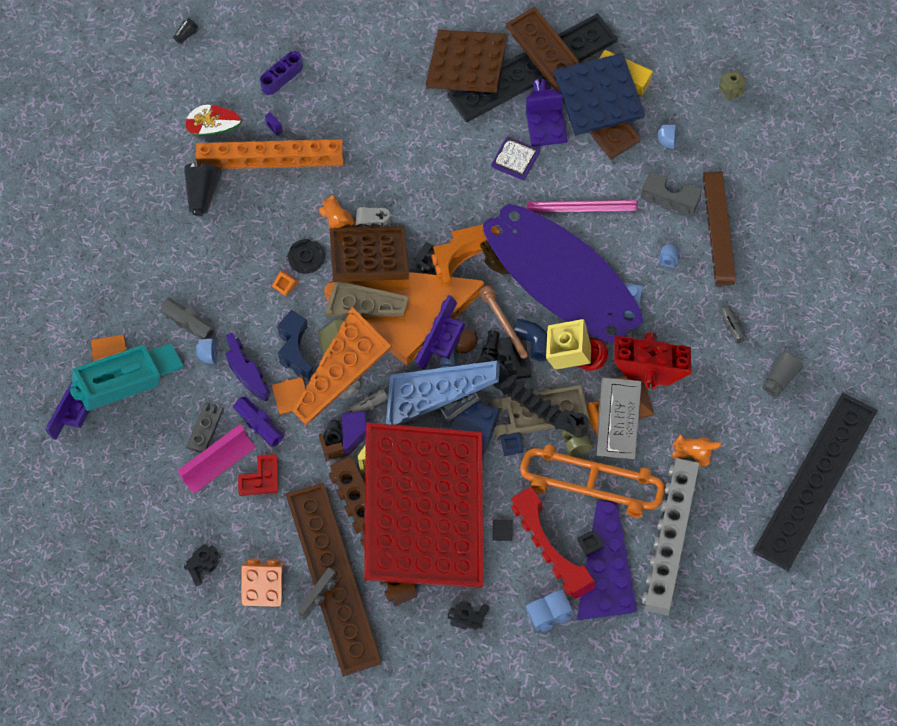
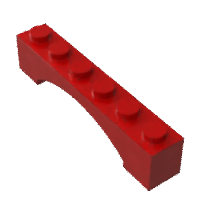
M529 487L512 497V506L510 507L516 517L520 516L522 519L520 523L525 532L529 531L533 536L531 540L534 546L541 548L543 552L541 555L546 564L550 563L552 565V573L557 580L561 579L563 582L562 588L567 596L571 594L573 599L576 600L594 589V580L584 565L579 567L569 562L549 543L540 524V511L543 510L542 502L533 488Z

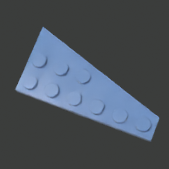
M497 361L390 375L386 424L401 425L499 382L500 364Z

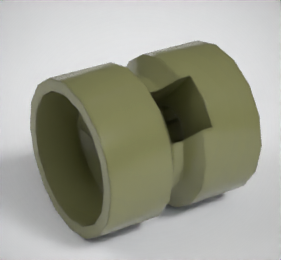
M560 429L570 456L576 457L586 454L593 448L590 437L587 434L584 437L577 438L566 430Z

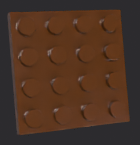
M438 29L426 79V88L497 93L508 34Z
M404 226L330 228L333 282L409 280Z

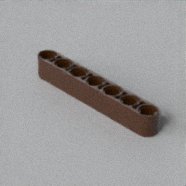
M703 172V182H705L704 194L705 198H707V201H705L706 211L709 214V217H707L708 228L711 230L709 237L712 247V263H714V279H716L715 286L735 285V269L723 172Z

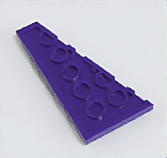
M608 500L597 501L592 530L595 529L604 545V549L587 557L586 570L594 580L595 588L580 597L577 621L637 613L618 503Z

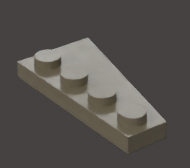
M335 282L325 316L347 317L351 307H353L362 317H404L409 297L345 282Z

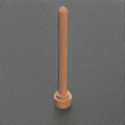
M490 285L483 287L479 291L480 297L483 301L490 304L507 335L511 337V342L520 357L525 359L528 354L495 300L496 292Z

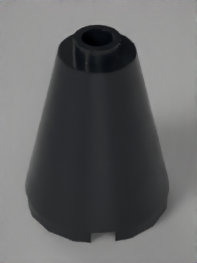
M196 163L187 164L184 167L188 208L192 215L203 216L209 209L221 171H219L218 167L201 163V167H196Z

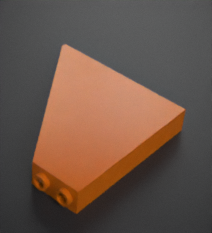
M409 272V280L345 282L409 297L404 317H363L391 345L389 352L406 366L416 358L417 353L422 349L425 337L430 333L433 321L438 317L441 305L447 296H452L457 302L450 317L455 320L480 296L479 291L484 287V282L481 280L451 277V281L443 283L441 276ZM332 281L324 289L325 298L328 301L335 284Z

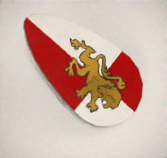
M202 105L195 108L188 115L185 126L192 135H210L234 129L242 123V119L232 110L215 105Z

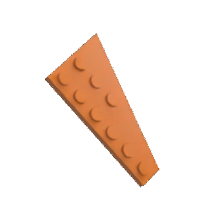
M351 307L347 318L340 326L339 332L320 361L315 374L312 375L307 388L303 391L292 410L305 426L313 421L391 349V345L353 307Z

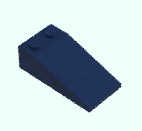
M475 402L455 416L451 430L482 432V461L499 419V408Z

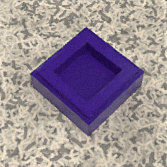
M270 112L266 114V126L276 136H279L283 133L281 122Z

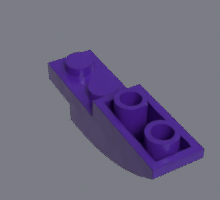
M233 332L227 334L226 338L231 351L225 353L231 370L248 391L261 400L268 401L267 394L270 393L267 383H263L261 380L263 374L260 367H256L254 361L249 362L246 353H241L240 349L243 347L240 339H235Z

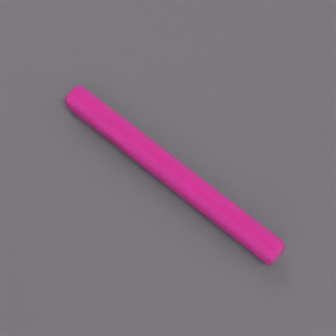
M636 200L527 202V209L535 213L635 211L637 209Z

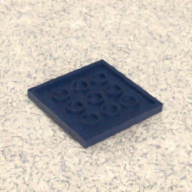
M623 52L554 70V76L559 91L562 94V100L575 136L645 118V113Z

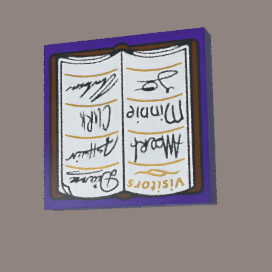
M507 136L491 167L524 181L540 154V149Z

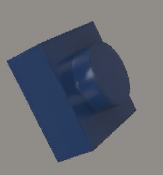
M519 432L500 436L504 456L523 453Z

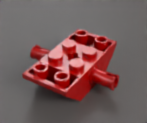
M651 332L645 334V339L615 336L614 363L629 380L644 382L647 389H650V384L651 390L656 389L658 385L669 386L690 375L692 372L691 347L656 342L657 335L653 333L651 337Z

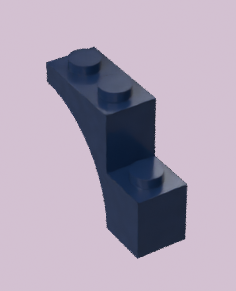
M290 310L277 325L279 337L286 341L285 345L278 352L279 362L283 367L293 369L298 377L302 379L305 377L310 380L314 374L313 367L304 360L300 353V341L305 330L308 328L307 321L293 310Z

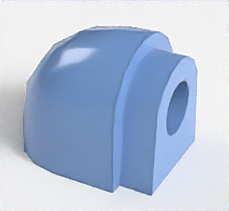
M662 125L658 130V141L663 147L676 149V125Z
M666 244L660 252V265L675 268V264H678L679 249L674 244Z
M213 339L198 341L196 354L199 360L207 364L216 363L217 343Z

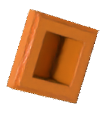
M280 271L271 287L287 296L300 281L288 272Z

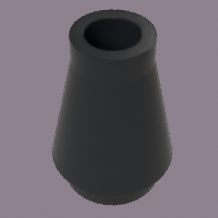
M190 18L183 20L173 39L181 44L197 32V24Z
M331 420L323 434L324 440L330 445L341 442L343 438L338 420Z

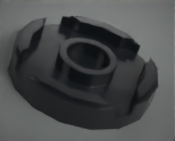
M303 239L292 244L287 257L289 265L293 270L298 273L309 274L320 269L324 263L325 254L323 247L318 242Z

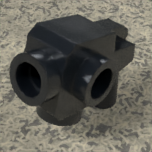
M202 545L186 561L187 564L184 566V569L188 570L191 574L195 586L203 583L199 575L202 570L212 572L218 566L217 555L219 553L213 545L210 547Z
M461 601L454 608L450 607L447 619L451 620L450 624L454 627L465 630L467 628L477 630V628L482 629V622L490 607L483 604L478 612H474L471 603Z

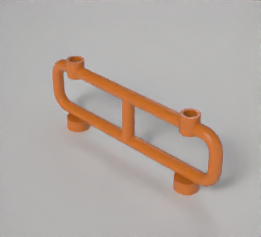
M545 445L544 449H529L524 454L520 465L521 475L526 480L532 482L530 487L537 494H544L547 486L628 505L627 514L634 518L642 517L644 509L653 510L658 508L663 501L665 493L663 481L652 476L651 470L647 468H641L639 472L606 465L555 452L556 448L552 445ZM541 456L546 461L557 460L590 468L591 471L586 487L530 473L528 466L531 457ZM602 471L635 479L641 484H654L657 486L655 500L653 502H646L594 489L598 472Z

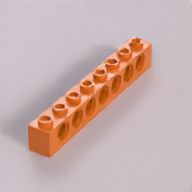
M342 139L196 143V162L198 167H201V163L213 165L219 169L344 166V148Z

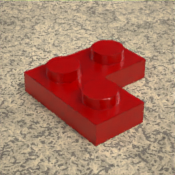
M277 454L257 455L258 473L238 475L239 496L278 493Z

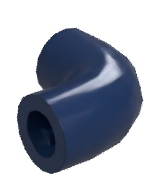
M517 318L515 333L518 338L527 339L531 343L530 357L536 361H546V331L537 323Z

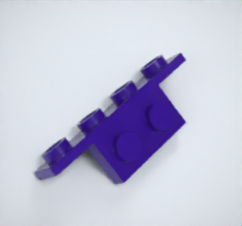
M450 295L443 301L438 317L434 319L433 327L430 333L426 335L422 349L417 353L416 364L421 369L425 370L432 354L450 359L466 326L463 322L450 318L457 305L455 299Z
M72 381L59 405L56 407L51 420L47 423L46 431L54 440H57L64 425L81 428L90 412L86 410L82 400H76L71 395Z

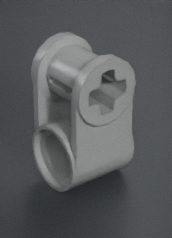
M360 207L356 211L355 227H381V223H383V226H391L392 224L390 212L386 208Z

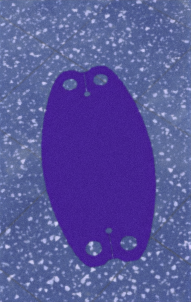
M511 204L504 206L500 210L498 217L490 218L483 223L484 234L503 266L529 295L566 322L584 319L588 334L614 343L615 336H626V332L630 328L636 329L643 323L642 313L636 301L618 275L591 247L568 230L531 210ZM512 211L518 212L520 219L512 221L509 218V213ZM498 225L503 229V232L500 235H494L491 232V228ZM631 311L634 313L635 318L632 321L625 320L623 313ZM608 313H612L613 317L608 316ZM612 325L616 327L617 334L614 336L608 335L605 331L607 326Z

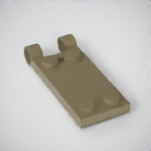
M581 385L534 393L535 395L541 394L544 401L551 400L552 406L559 405V410L562 412L567 409L574 413H583L589 419ZM511 397L493 399L488 402V405L499 408V413L507 410L510 424L499 425L494 428L497 440H500L501 435L518 432L521 435L555 429V426L547 424L544 419L538 418V415L533 412L530 413L527 408L521 407L518 402L511 400Z

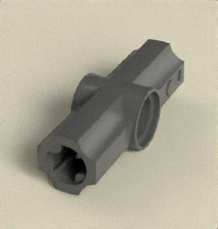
M171 298L163 302L160 309L161 313L174 320L186 332L190 331L201 339H210L213 335L215 327L202 319L194 309L190 307L185 308Z

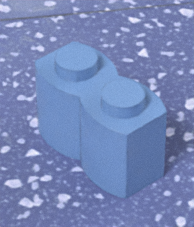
M563 589L526 605V611L536 631L541 630L545 632L551 629L554 623L569 621L573 615V609Z

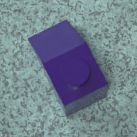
M365 412L342 413L344 456H349L366 439V424L370 423V419H366Z

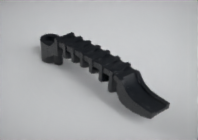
M483 353L476 363L497 360ZM497 361L500 364L499 382L493 384L495 388L501 390L504 395L511 397V400L518 402L521 407L527 408L530 413L533 412L538 415V418L544 419L547 424L555 426V429L566 430L577 438L584 437L587 434L589 419L585 414L574 413L567 409L563 412L560 411L559 405L552 406L551 400L544 401L541 394L535 395L533 393L534 389H526L523 381L517 383V375L514 374L509 377V370Z

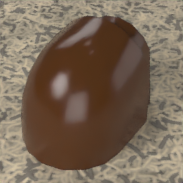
M464 329L458 340L456 353L466 354L471 352L478 342L477 332Z

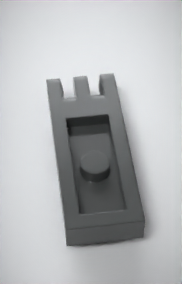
M204 403L186 445L187 449L202 453L208 448L223 413V407H219L217 413H215L216 405L212 404L208 411L210 404Z
M328 568L298 607L300 619H307L316 605L320 606L326 592L334 588L337 583L335 571Z

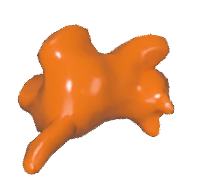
M334 195L323 199V207L319 208V213L328 219L329 231L330 228H341L345 225L351 227L355 224L351 213L342 208L340 202L335 200Z
M680 434L673 442V447L676 451L672 453V457L675 459L692 458L695 462L699 463V467H705L711 462L712 450L720 448L722 443L713 442L706 437L688 439Z

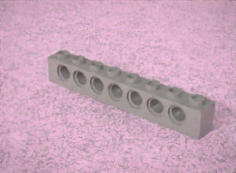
M676 458L675 465H670L668 476H671L672 480L671 483L667 482L665 494H668L667 501L663 500L661 512H665L664 519L659 518L657 530H661L660 537L656 536L653 548H656L657 552L656 555H652L650 562L653 572L652 574L648 573L646 585H649V591L644 592L642 604H646L645 611L669 616L699 467L697 462ZM682 479V480H684L686 483H685V484H679V483L677 482V480ZM679 497L683 501L676 502L673 500V498ZM675 515V516H677L679 519H678V520H672V519L669 518V516ZM672 533L675 538L670 539L666 537V534ZM667 551L671 553V556L665 557L662 555V552ZM665 570L668 574L663 576L658 571ZM660 588L664 591V593L657 594L654 592V590Z

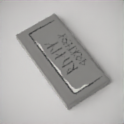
M602 378L595 456L635 459L641 381Z

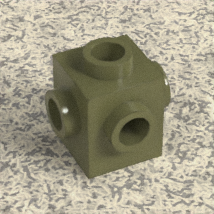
M738 70L726 72L721 76L720 92L724 94L727 101L744 95L746 79L743 75H740Z

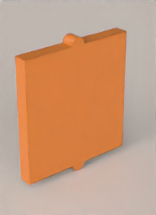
M124 335L91 340V356H93V361L128 350L125 346Z
M302 378L286 379L284 382L272 385L280 415L293 412L292 410L303 391H305Z

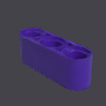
M289 52L260 76L261 90L264 94H274L303 70L302 56L299 52Z

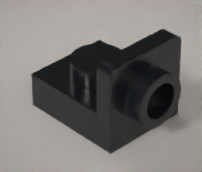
M425 242L414 259L418 263L417 267L424 272L435 271V268L428 264V261L432 260L431 255L434 254L433 247L435 246L429 242Z

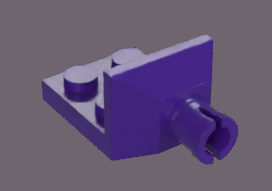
M541 79V86L539 80L534 81L533 87L535 91L526 98V119L531 146L567 143L562 112V94L548 89L545 79Z

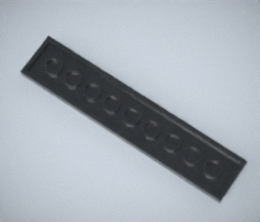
M598 13L558 34L579 62L617 42V37ZM524 52L503 63L497 93L453 90L447 93V98L467 123L533 87L534 81L539 80V83H541V79H547Z
M845 393L841 394L753 550L754 554L789 572L878 410Z

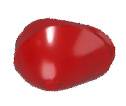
M591 338L589 339L591 344V363L577 366L586 371L600 369L608 358L606 344L600 339Z

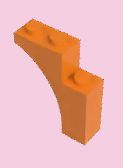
M483 225L451 231L452 239L449 240L450 243L433 247L434 254L431 255L433 266H435L437 276H441L443 283L451 281L454 271L460 264L470 257L483 252L480 247L483 241L487 247V238L484 234ZM493 226L491 232L494 235H499L497 226Z

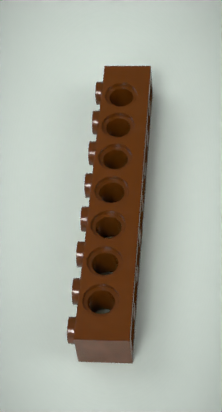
M352 456L331 464V472L328 474L333 484L336 483L339 488L336 491L340 500H345L346 506H344L348 517H353L355 521L352 523L356 534H361L363 539L360 542L364 549L365 517L358 515L361 512H365V483ZM346 479L352 480V482L349 484L343 483V481ZM353 496L360 497L358 500H351ZM379 582L380 585H385L387 589L384 591L388 602L393 601L394 606L417 597L413 584L399 583L398 585H392L391 582Z

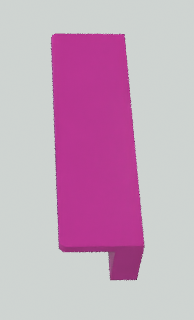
M239 424L177 471L187 487L193 493H196L254 450L255 445L249 440L245 429Z

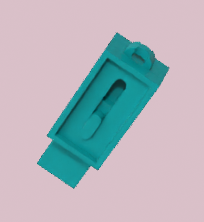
M171 343L147 351L143 344L73 368L70 392L74 399L82 400L86 410L90 411L158 387L160 376L182 369L183 364Z

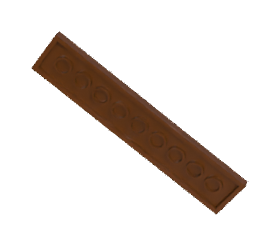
M534 6L506 23V28L556 92L560 93L554 76V70L580 64V62ZM628 122L589 132L610 160L639 143L641 139Z
M324 483L287 493V501L314 586L328 568L336 573L337 583L332 590L326 592L324 601L320 606L342 676L382 665Z

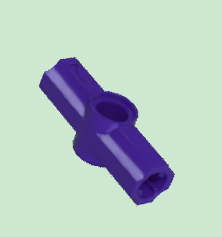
M246 396L236 401L233 406L234 410L246 421L247 426L254 430L255 434H259L271 447L281 442L284 438L283 433L271 422L269 416L262 409H258Z

